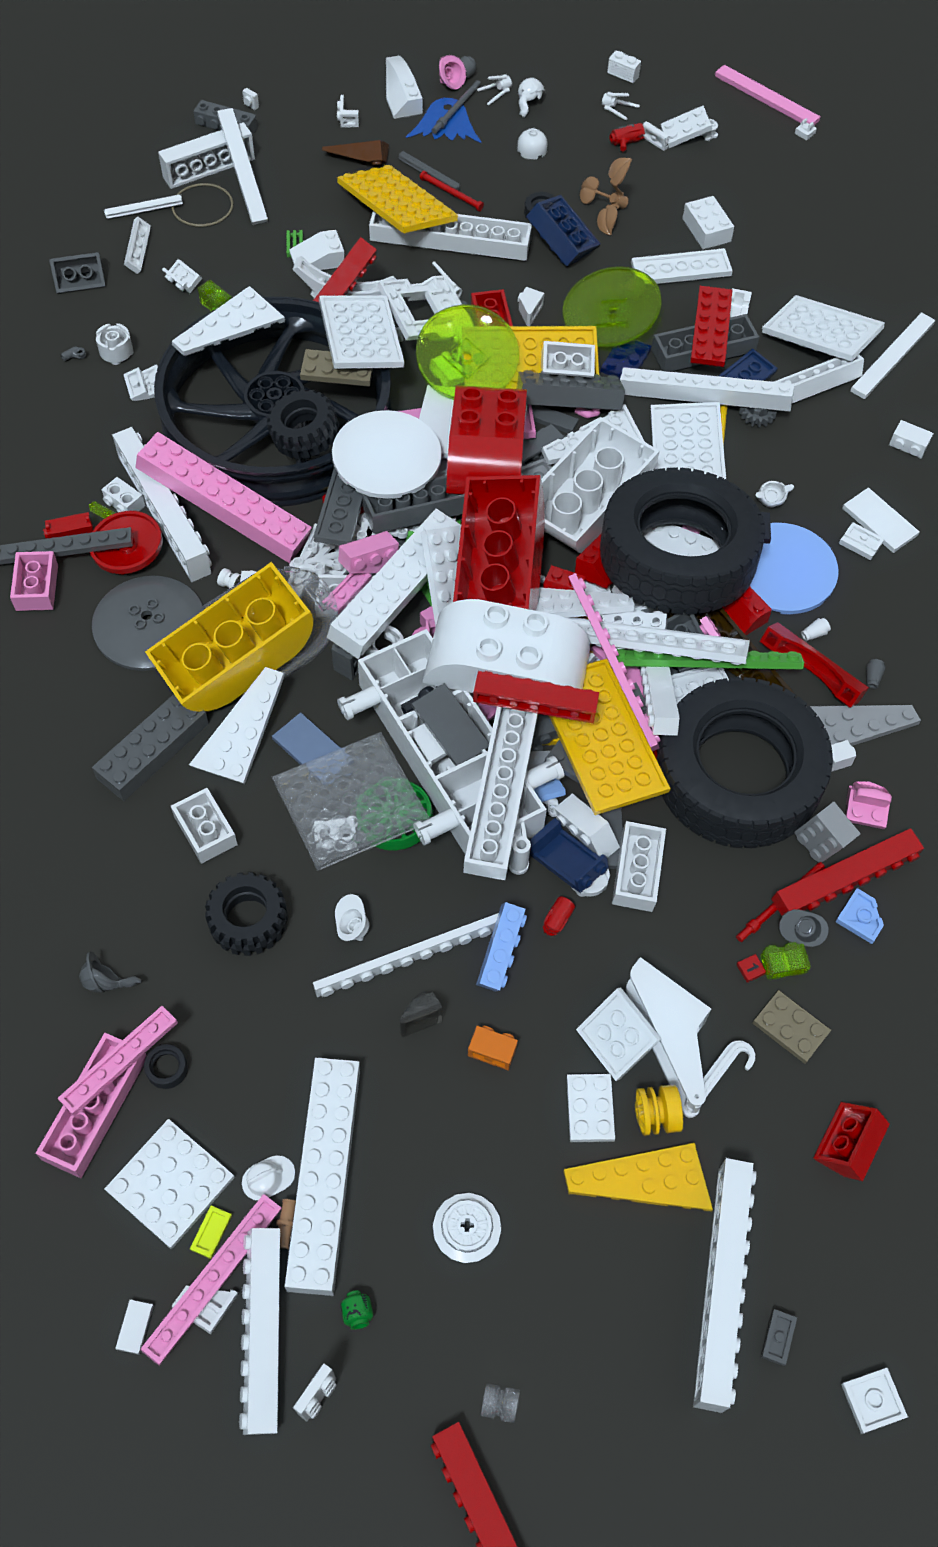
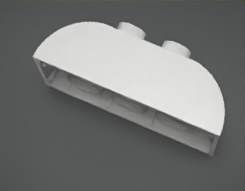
M600 417L541 479L544 495V531L577 552L582 553L602 533L605 510L615 490L628 479L638 474L642 475L646 471H653L660 451Z
M479 599L456 601L445 606L438 616L422 683L435 686L445 683L450 689L474 693L478 671H489L499 675H511L516 678H529L533 681L551 682L556 685H569L574 688L583 689L590 651V640L580 626L559 615Z

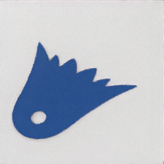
M441 98L434 101L419 124L406 138L423 132V136L428 135L432 132V128L436 125L437 120L449 111L445 110L443 106L446 104L453 106L458 100ZM464 105L453 114L444 128L440 129L436 134L432 132L434 139L441 137L445 133L450 140H453L456 134H458L463 139L467 135L481 143L471 126Z

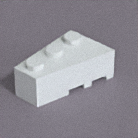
M571 794L554 808L558 815L556 819L560 821L563 827L566 826L574 836L598 856L604 854L608 858L620 848L609 823L599 814L594 815L592 809L574 794Z

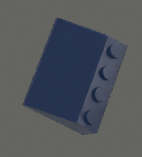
M561 195L538 202L526 216L530 224L538 230L540 236L547 241L551 250L560 257V261L566 266L577 262L600 245V242Z

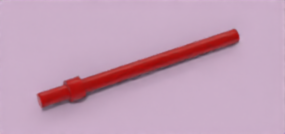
M822 862L817 863L798 881L825 868ZM772 903L756 919H751L746 924V927L736 935L737 940L742 942L751 933L755 934L761 928L760 925L778 910L775 904Z

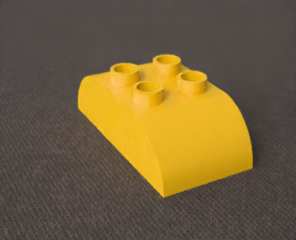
M270 562L146 650L145 653L183 707L197 712L202 710L211 711L231 703L245 693L265 667L277 670L295 657L311 635L313 616L274 564Z

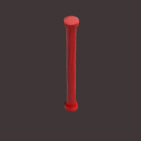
M426 171L421 172L420 179L422 181H428L472 205L477 211L483 209V202H478L428 175Z

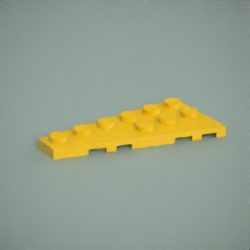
M694 1143L564 1169L563 1171L569 1194L607 1197L614 1200H631L632 1202L662 1206H679L686 1209H703V1211L710 1212L713 1210Z

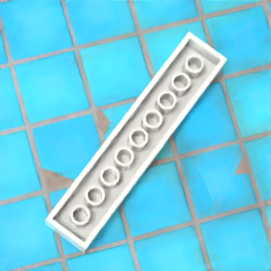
M375 211L372 213L369 224L370 241L527 261L532 231L530 223L458 214V221L404 234Z
M132 427L112 434L122 465L138 492L143 495L146 506L159 525L160 530L190 581L194 582L210 575L212 563L208 556L210 554L205 544L202 545V539L198 531L194 532V525L191 519L185 517L187 516L183 506L178 505L179 501L176 494H172V490L135 468L137 454L145 446L142 445L143 441L140 434L135 433Z
M435 509L330 624L327 638L359 659L428 581L421 531L460 524L438 509Z
M497 706L466 850L463 873L506 880L538 717L537 713Z
M315 1058L285 1281L287 1292L334 1296L360 1077L359 1061Z
M728 1158L724 1160L718 1170L693 1404L695 1408L719 1413L729 1409L730 1404L734 1405L736 1390L732 1389L733 1378H737L738 1363L734 1362L735 1353H739L740 1338H737V1330L741 1328L743 1313H739L740 1303L743 1304L745 1298L742 1279H746L747 1264H744V1257L748 1255L750 1241L746 1240L747 1231L750 1232L752 1217H748L749 1208H752L754 1203V1194H751V1186L755 1185L756 1171H753V1163Z

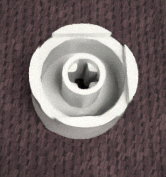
M106 324L97 330L96 343L102 359L111 362L113 365H118L133 354L130 334L125 326L121 324H116V326Z

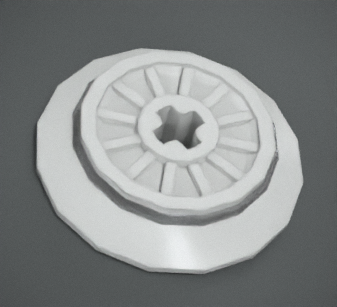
M472 1193L456 1194L444 1201L436 1212L433 1222L434 1239L440 1250L450 1259L462 1263L478 1262L490 1255L498 1244L501 1234L500 1216L493 1204L483 1196ZM465 1221H469L470 1226H474V1228L469 1229V1232H465L464 1227H461V1225H465Z

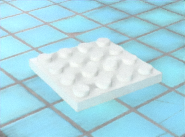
M168 1119L105 1187V1190L172 1250L235 1176Z

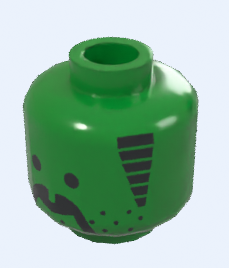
M360 1291L349 1292L340 1304L343 1322L346 1326H350L352 1330L367 1327L369 1321L373 1318L374 1314L370 1297L366 1294H361Z

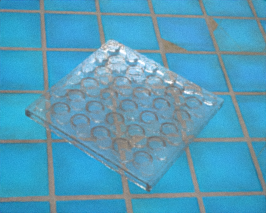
M381 732L272 777L317 871L414 830L413 824L415 822H423L429 819Z

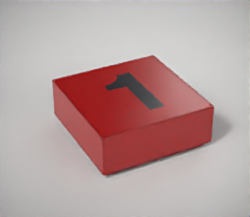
M756 954L737 963V967L747 983L766 974V970Z

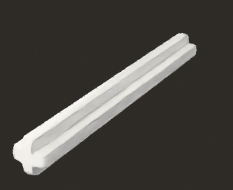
M181 195L108 208L105 209V216L107 219L181 205L183 201Z

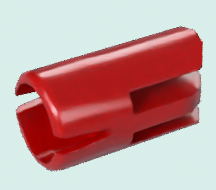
M566 897L557 898L544 920L543 930L547 935L554 936L562 931L575 909V905L571 900Z

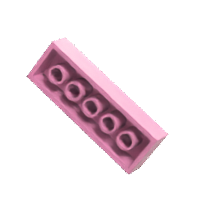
M104 1033L78 1079L122 1040ZM146 1053L139 1057L75 1116L63 1105L35 1154L42 1161L82 1178L143 1068L147 1056Z

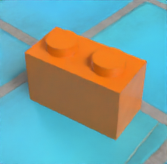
M477 1026L468 1048V1056L509 1071L518 1040L508 1033L499 1034L494 1032L488 1026Z

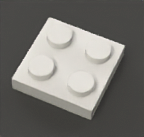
M888 1368L841 1384L861 1434L908 1417Z

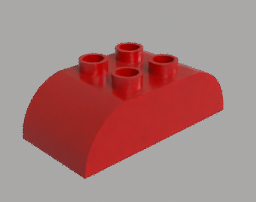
M456 385L449 436L446 493L465 494L466 477L521 475L527 389Z
M541 475L466 477L453 602L479 599L536 611L539 598L545 524Z

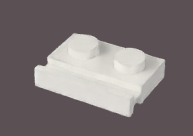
M853 522L840 539L839 544L871 560L883 544L884 538Z

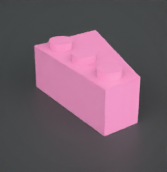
M388 531L340 545L338 561L349 573H378L398 551L399 543Z

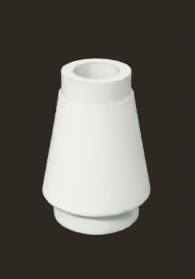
M818 618L801 631V635L805 641L827 635L831 628L825 618Z

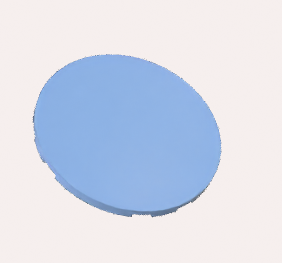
M771 523L770 544H763L757 571L750 587L767 603L772 611L780 612V614H799L811 611L822 605L832 594L838 579L837 560L827 543L810 530L788 523Z

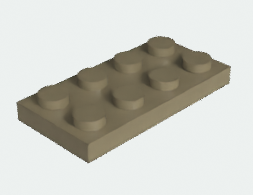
M306 349L300 379L370 386L373 368L334 369L330 351Z

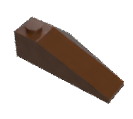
M382 140L326 146L322 147V150L369 162L376 166L382 165V162L387 161L389 144Z

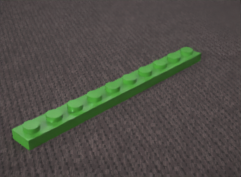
M617 649L619 655L616 656L618 662H623L624 666L758 669H803L804 660L801 654L793 651L788 653L750 651L747 654L746 664L739 665L726 661L714 662L711 659H693L688 656L675 657L672 654L666 653L655 654L651 651L638 652Z

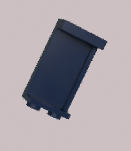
M556 818L529 840L531 843L529 855L579 893L589 888L593 881L600 875H603L609 868L607 856L604 854L598 856L565 832L561 827L560 821Z

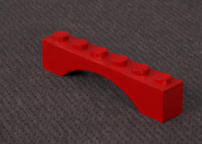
M778 622L769 626L759 641L770 650L778 653H788L791 651L800 653L804 660V667L819 677L833 692L834 696L850 708L859 703L869 689L868 686Z

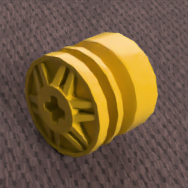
M676 1085L660 1086L658 1097H656L653 1087L647 1088V1095L644 1088L636 1090L635 1113L643 1136L650 1135L651 1129L653 1134H659L661 1123L666 1133L682 1132V1104Z

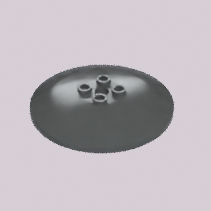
M163 576L137 577L119 584L102 598L93 615L92 633L98 649L111 662L131 670H156V667L145 651L204 609L196 593L178 580ZM145 615H151V616H152V617H151L150 619H148V620L142 619Z

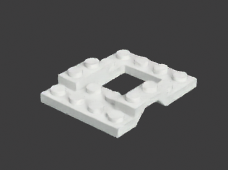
M446 275L432 276L423 283L411 284L408 279L380 281L377 285L382 296L387 295L391 313L406 341L429 338L430 342L454 339L458 335V328L474 327ZM407 297L408 301L427 299L436 319L415 321L403 298Z

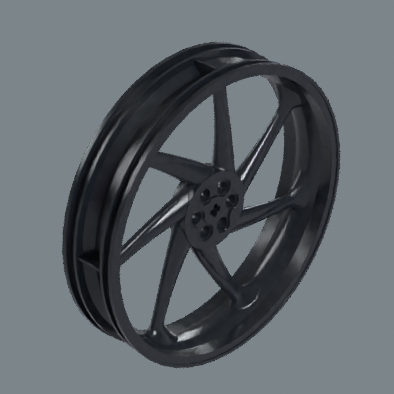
M262 297L285 317V322H276L270 324L271 327L255 329L253 333L230 341L229 339L220 341V344L215 346L214 344L205 346L203 350L183 356L171 342L157 368L154 396L157 411L162 422V432L165 437L278 507L294 506L322 499L323 495L327 493L334 470L332 452L310 461L305 458L296 459V464L278 467L247 466L229 461L270 434L267 428V417L277 400L280 401L284 395L288 396L293 391L311 390L303 386L311 381L300 379L301 369L288 373L278 371L291 339L307 340L329 346L319 302L294 297ZM213 311L207 313L206 315L200 317L199 319L191 323L182 332H180L179 335H181L186 330L194 326L196 323L204 319ZM279 338L257 376L249 382L222 354L227 349L247 342ZM212 358L243 403L223 405L186 403L181 401L178 392L188 377L203 363ZM373 368L372 380L375 383L377 393L375 411H392L390 401L389 368ZM329 399L337 417L349 422L360 416ZM181 412L254 421L256 425L223 453L212 456L193 445L179 432L174 414ZM307 421L299 423L293 429L307 426Z

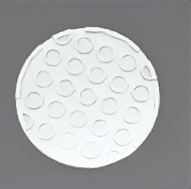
M374 411L352 419L340 429L333 442L332 460L338 476L345 484L355 488L357 492L376 498H400L402 495L413 494L423 489L430 480L434 479L441 464V446L434 431L422 420L398 411Z

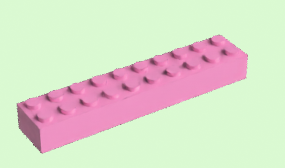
M157 432L137 454L135 468L288 563L293 560L307 542L311 526L161 433Z

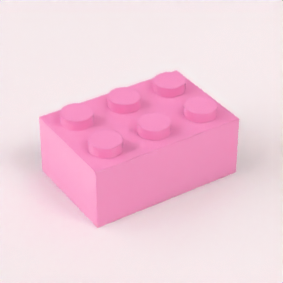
M53 551L16 552L10 595L16 611L53 610L58 563Z

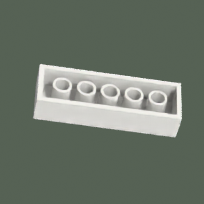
M244 122L240 123L238 127L249 161L255 160L252 133ZM222 130L158 152L163 178L170 189L234 167Z

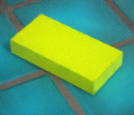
M210 1206L190 1250L212 1259L232 1218V1214Z

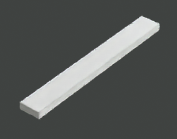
M233 108L219 110L217 115L252 225L266 223L268 218Z
M920 313L852 386L851 392L866 399L934 325L935 320Z

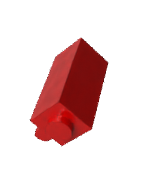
M89 512L46 520V528L43 529L45 539L92 533L93 525Z

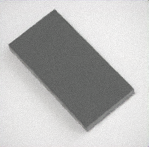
M445 683L411 704V707L455 766L482 754L483 749L488 750L489 742Z

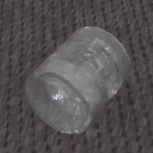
M486 1383L481 1416L491 1419L499 1416L501 1421L514 1423L520 1390L509 1387L501 1390L499 1385Z

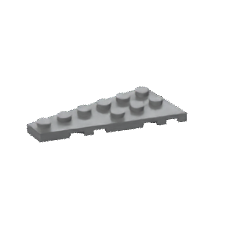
M912 705L853 706L851 708L849 706H810L823 722L824 728H826L830 737L831 745L848 740L850 745L853 746L919 725L921 721Z

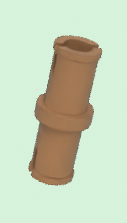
M283 1199L280 1220H277L276 1225L280 1228V1248L289 1249L296 1201Z

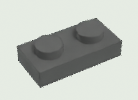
M775 1309L772 1311L761 1358L782 1366L786 1365L797 1317Z

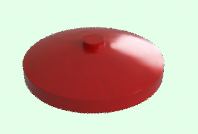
M122 511L103 519L92 532L131 527L133 531V546L90 552L94 562L101 569L115 574H128L145 568L158 556L162 548L163 537L157 522L151 516L139 511Z

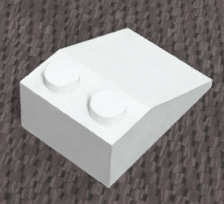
M336 230L319 232L289 249L294 264L296 258L302 256L320 270L338 268L344 260V249Z

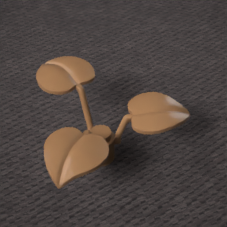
M618 158L611 164L609 169L610 183L617 191L611 194V196L597 190L599 181L595 177H588L581 186L580 199L585 204L593 201L595 193L610 199L612 205H607L606 209H602L597 218L599 229L607 235H612V229L617 219V209H624L628 204V197L624 196V193L617 186L623 181L632 161L631 158Z

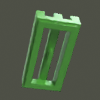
M287 230V257H291L289 250L290 237H293V247L296 246V237H299V244L302 243L303 230H299V233H296V230H293V233Z

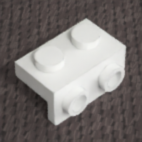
M179 259L169 271L166 268L162 269L166 274L165 278L171 283L175 281V286L182 292L186 290L191 293L202 279Z

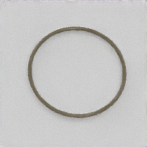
M200 183L188 186L176 194L180 195L185 190L197 186H212L223 190L231 200L230 210L220 220L208 224H193L186 222L177 216L174 210V206H171L174 216L179 221L190 226L205 227L215 225L226 219L233 209V199L230 193L224 188L218 185L208 183Z

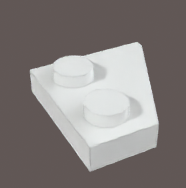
M185 1286V1288L180 1293L176 1301L173 1303L172 1308L176 1305V1303L180 1300V1298L184 1295V1293L188 1290L190 1286ZM230 1290V1292L218 1291L193 1323L209 1334H212L238 1296V1292L235 1290Z

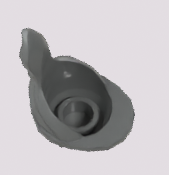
M91 951L87 953V962L82 966L79 975L82 986L93 992L103 993L106 990L132 987L137 983H141V979L135 976L120 979L110 968L101 965L97 955Z

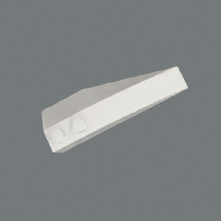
M401 56L386 58V100L394 119L423 114L421 93L411 70Z

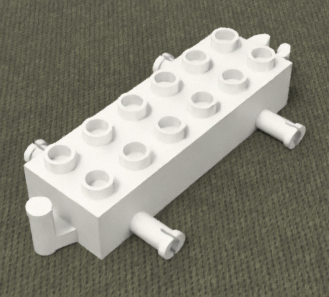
M388 625L384 630V638L389 640L392 645L378 650L375 647L374 641L366 650V656L358 660L359 686L362 691L347 698L341 697L337 699L339 708L344 717L350 720L354 718L355 714L373 706L439 814L423 822L417 821L413 824L418 838H420L423 845L431 843V839L451 831L466 855L488 750L483 749L482 754L457 766L453 764L448 755L434 764L431 761L427 762L412 736V730L424 723L414 710L404 715L401 705L418 696V693L427 686H432L433 689L439 687L422 683L433 638L428 630L425 629L404 639L403 635L396 628ZM448 688L486 740L490 742L492 727L476 702H473L470 693ZM554 756L547 758L546 762L528 770L526 773L511 849L510 864L508 866L510 871L517 875L527 872L531 847L528 839L544 828L547 809L533 789L555 778L559 780L564 777L563 768Z

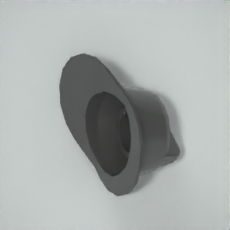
M793 909L786 912L779 924L781 935L786 940L805 946H818L828 936L829 928L823 917L803 910Z

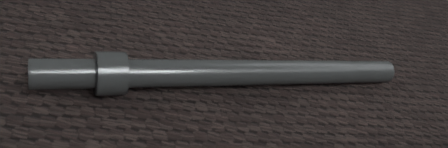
M476 80L451 109L437 120L436 125L432 128L434 134L446 126L447 121L481 85L479 80Z

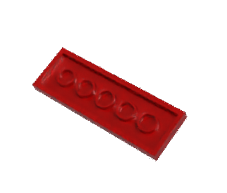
M709 286L699 287L690 363L724 367L733 290Z

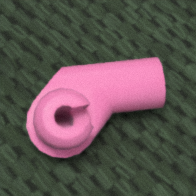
M576 407L575 414L589 419L599 416L601 409Z

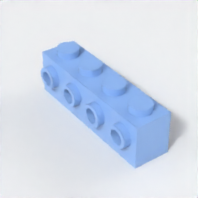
M507 902L501 905L476 985L493 991H500L501 988L505 987L508 978L505 973L507 967H511L514 955H511L513 947H517L520 940V935H518L519 928L524 926L527 915H524V908Z

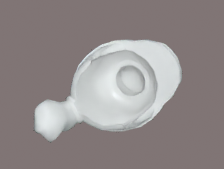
M527 78L519 86L518 96L520 98L519 106L521 110L519 114L522 117H525L528 113L527 101L535 99L537 95L540 100L542 93H545L543 85L535 78Z

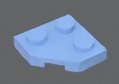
M858 888L836 920V923L873 944L884 926L882 918L879 917L877 911L878 906L875 898Z

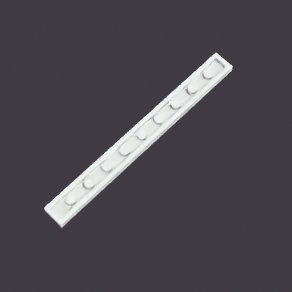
M499 913L315 981L313 986L316 996L327 997L338 989H348L354 983L369 981L381 973L388 974L394 968L409 966L418 959H428L434 953L449 951L455 945L468 944L472 939L479 936L481 938L486 937L493 932Z

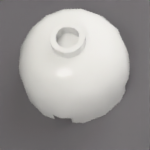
M535 128L522 132L518 139V153L520 152L521 156L526 159H538V156H545L547 153V139L544 133Z

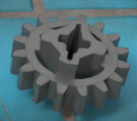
M740 406L739 414H742L741 419H746V424L751 422V426L757 424L760 427L763 424L766 427L768 423H772L773 419L776 418L777 410Z

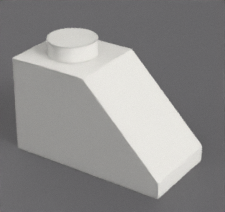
M528 287L518 296L519 311L527 326L532 324L543 307L544 293Z

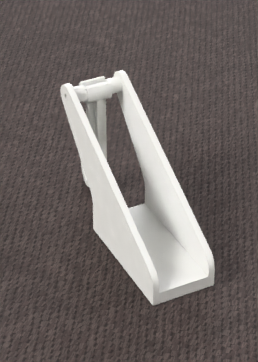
M639 958L631 969L630 979L626 985V993L661 1037V1040L652 1049L669 1085H676L678 1088L683 1114L688 1118L696 1117L708 1094L740 1052L748 1054L749 1059L744 1068L747 1071L750 1070L755 1061L754 1049L744 1041L731 1042L703 1078L697 1033L705 1024L711 1008L644 959Z

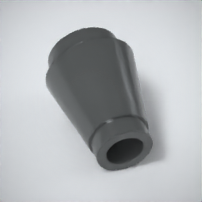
M871 659L866 665L867 686L876 689L880 684L886 667L882 660Z

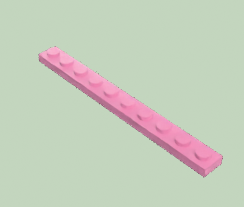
M575 573L569 576L570 582L653 752L659 749L658 742L661 740L658 735H653L651 728L648 726L649 716L643 714L641 707L644 705L640 697H635L632 691L635 690V686L631 678L626 679L624 673L627 670L623 662L619 663L616 658L619 653L615 645H610L608 641L611 638L607 628L602 629L600 625L602 618L599 612H594L592 608L595 605L590 594L586 596L584 592L586 585L583 579H578Z

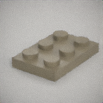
M779 990L752 1023L804 1064H806L831 1032L827 1026Z

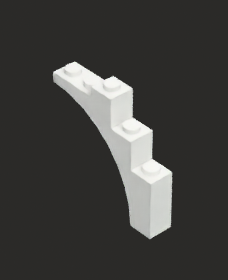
M302 256L296 258L293 271L312 289L311 296L315 299L332 275L316 268ZM391 276L379 281L357 282L354 290H349L346 296H382L377 287L380 281L397 279Z

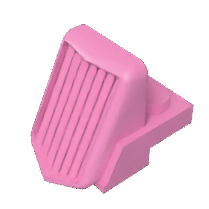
M854 782L853 786L849 785L846 817L851 823L885 829L892 796L884 787L872 782Z

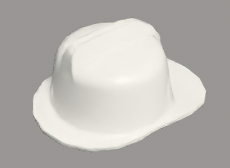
M353 894L341 898L335 909L338 936L344 941H363V937L369 930V921L365 915L362 900Z
M277 1155L256 1163L243 1176V1191L249 1198L259 1200L263 1194L269 1198L285 1190L294 1180V1165L286 1157Z

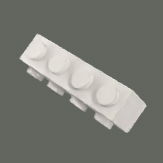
M635 610L633 612L600 615L604 622L667 630V614L661 611L645 613L641 610Z

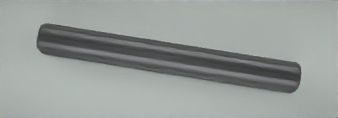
M405 151L399 153V160L420 172L426 171L428 175L456 190H460L458 182Z

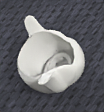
M768 481L761 486L759 492L756 493V497L766 507H778L785 502L788 492L794 488V485H784L781 482Z

